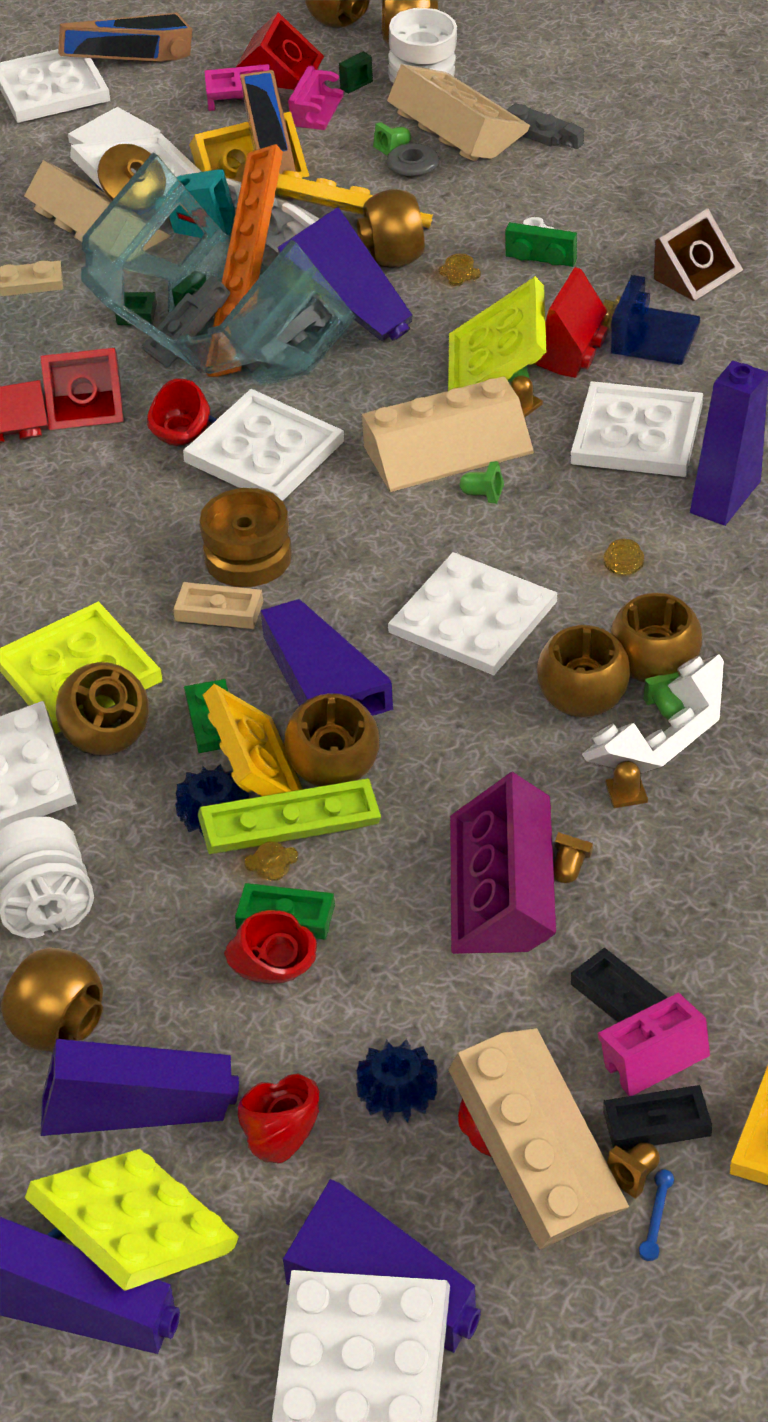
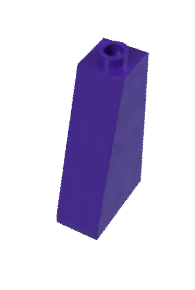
M339 207L278 247L279 256L284 263L379 340L383 341L390 337L392 341H395L410 330L408 324L412 322L411 312Z
M732 360L715 380L690 508L691 514L726 526L761 482L768 392L767 371Z
M297 599L260 610L263 637L299 706L317 695L333 693L350 696L359 701L372 716L393 710L392 682L389 677L304 602Z
M56 1039L42 1094L41 1136L223 1121L228 1105H235L237 1102L239 1077L238 1075H231V1055Z
M330 1179L283 1257L286 1285H290L291 1270L447 1280L450 1284L444 1349L454 1353L462 1337L471 1339L477 1329L481 1310L476 1308L475 1285L342 1184Z
M0 1217V1316L158 1354L164 1337L173 1338L179 1323L180 1309L175 1307L171 1284L157 1279L124 1291L78 1247Z

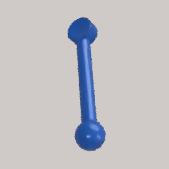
M661 1169L654 1177L658 1187L647 1240L640 1244L639 1255L646 1261H653L659 1256V1246L656 1244L667 1189L674 1183L673 1174L666 1169Z

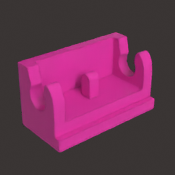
M269 64L205 70L208 110L215 111L214 100L243 99L240 74L270 70Z
M313 66L307 67L288 100L289 112L291 111L295 127L326 129L344 96V91L338 88L327 87L325 81H338V74L331 71L315 70Z
M679 992L598 1033L599 1041L602 1043L605 1067L610 1074L616 1071L619 1072L621 1087L628 1096H633L710 1056L706 1017Z

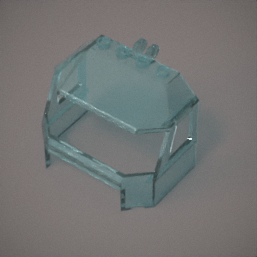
M153 152L83 235L82 250L86 253L85 266L81 267V281L107 308L197 371L212 374L242 366L241 371L259 384H272L310 374L354 321L356 316L293 240L289 241L269 267L261 264L259 279L221 325L213 327L216 313L214 312V315L208 320L205 327L195 337L186 334L180 336L175 341L124 306V270L168 279L169 315L175 308L172 289L194 270L205 274L206 280L213 276L222 283L230 237L215 224L162 159ZM181 205L204 234L184 260L177 265L144 251L143 247L175 208ZM314 295H319L324 301L322 303L324 307L332 314L331 319L317 333L306 331L308 337L296 347L279 341L278 337L290 322L318 300L313 297ZM262 361L272 363L273 365L267 369L262 364L251 373L245 364Z

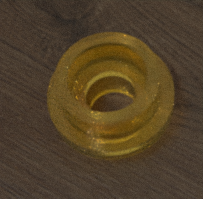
M618 539L613 541L605 551L604 565L615 574H633L643 567L644 554L635 541Z

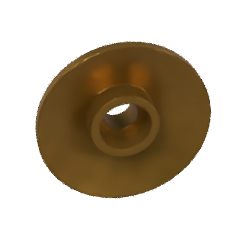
M118 144L109 148L99 161L97 170L99 183L107 196L115 203L126 208L141 209L153 204L155 197L161 195L164 186L162 169L154 156L142 147L133 144ZM131 168L135 169L139 175L134 174Z

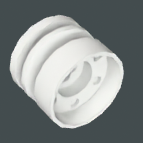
M412 8L399 12L394 16L389 24L390 52L388 54V75L390 81L394 83L401 64L444 71L454 77V64L456 61L454 51L457 43V25L455 20L444 12L430 8Z
M28 817L14 821L0 829V918L2 924L12 934L25 938L40 937L45 935V931L52 930L55 932L58 931L59 927H61V930L79 924L90 912L94 901V894L86 867L82 863L81 853L73 831L64 822L51 817Z

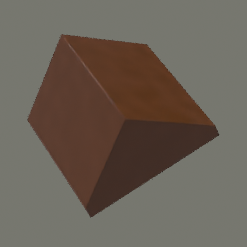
M708 208L655 240L654 280L692 301L699 299L743 271Z

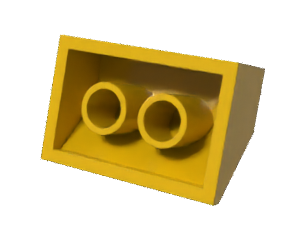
M291 111L283 113L295 171L302 174L303 178L309 177ZM248 122L195 134L189 144L195 166L201 172L223 169L226 178H235L238 167L246 162L247 154L253 152Z

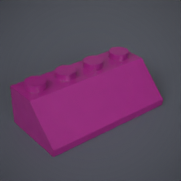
M510 772L450 815L451 953L529 952L556 934L550 796L514 772Z

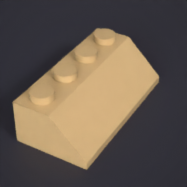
M401 64L387 100L398 108L397 113L411 120H417L420 129L438 134L440 142L451 147H458L461 149L459 153L461 156L473 161H477L479 157L492 159L498 156L528 132L530 127L529 124L444 71Z
M44 160L24 197L36 204L33 210L49 219H52L53 216L56 217L55 225L70 233L75 230L76 234L74 237L91 247L96 244L95 252L111 261H114L116 256L128 260L171 236L131 209L115 203L105 192L90 182Z
M505 376L488 379L484 382L462 388H454L450 391L427 397L416 398L412 401L390 407H382L378 410L362 414L364 448L389 492L485 467L493 461L503 462L534 453L519 397Z
M537 1028L501 1033L457 1053L449 1068V1072L533 1240L540 1250L629 1208Z

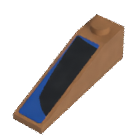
M178 13L60 24L58 54L67 57L160 62L178 60L190 56L192 28Z
M268 70L240 74L253 151L277 144L283 151L279 173L282 174L283 170L296 172L274 71ZM276 195V196H278V197H280V198H282V199H284V200L292 199V198H288V197H283V196Z

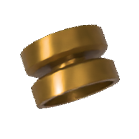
M237 488L215 496L202 509L199 521L201 536L204 541V560L209 574L216 580L233 587H255L267 584L280 577L289 567L292 551L288 535V511L284 502L275 494L259 488Z

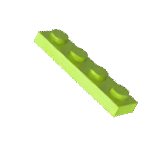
M367 778L203 806L199 809L198 818L210 855L378 824L381 814L370 779Z

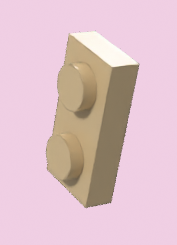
M61 260L51 262L39 261L24 265L8 264L0 267V296L63 290Z
M183 582L173 609L175 621L254 629L263 604L262 590Z

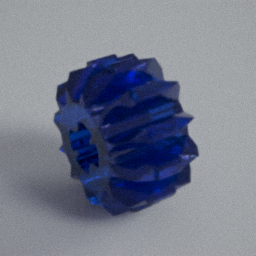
M221 764L214 770H207L202 765L200 773L186 772L184 782L177 784L175 793L177 803H175L176 814L180 821L184 822L188 832L199 828V832L203 836L198 818L200 807L249 799V792L241 789L232 777L233 770L225 772Z
M386 1039L382 1051L369 1048L366 1060L358 1062L356 1070L358 1080L356 1083L357 1095L360 1097L361 1102L366 1103V1109L370 1115L382 1110L383 1117L387 1123L393 1118L395 1112H401V1116L408 1123L412 1108L417 1112L426 1114L429 1106L428 1101L435 1100L438 1093L436 1081L438 1078L437 1066L434 1064V1060L428 1059L424 1046L411 1050V1045L406 1039L400 1046L393 1047Z

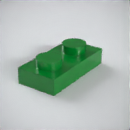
M509 222L505 229L506 257L574 267L577 260V232Z
M225 679L184 686L198 753L221 749L219 745L221 739L217 729L208 719L209 709L203 694L214 684L228 691Z
M245 883L235 915L236 929H239L246 918L255 913L266 910H279L292 914L301 926L308 928L314 934L315 939L326 940L335 908L334 893Z

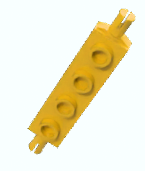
M283 170L282 174L279 173L275 195L330 208L339 207L340 210L363 215L364 203L373 196L370 195V190L363 187L351 186L350 190L336 187L337 183L324 178H317L316 182L302 179V174L290 170ZM420 212L423 227L430 229L433 214Z

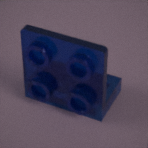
M631 275L612 315L611 353L682 365L700 326V316L649 308L650 293L645 292V277Z

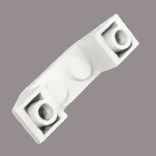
M718 654L702 660L700 656H696L678 668L681 675L672 681L668 687L682 701L685 708L668 720L671 727L666 731L658 730L644 739L634 723L620 728L610 724L592 737L595 744L582 753L585 760L616 768L623 761H631L639 767L640 773L664 766L719 720L724 665L721 656Z

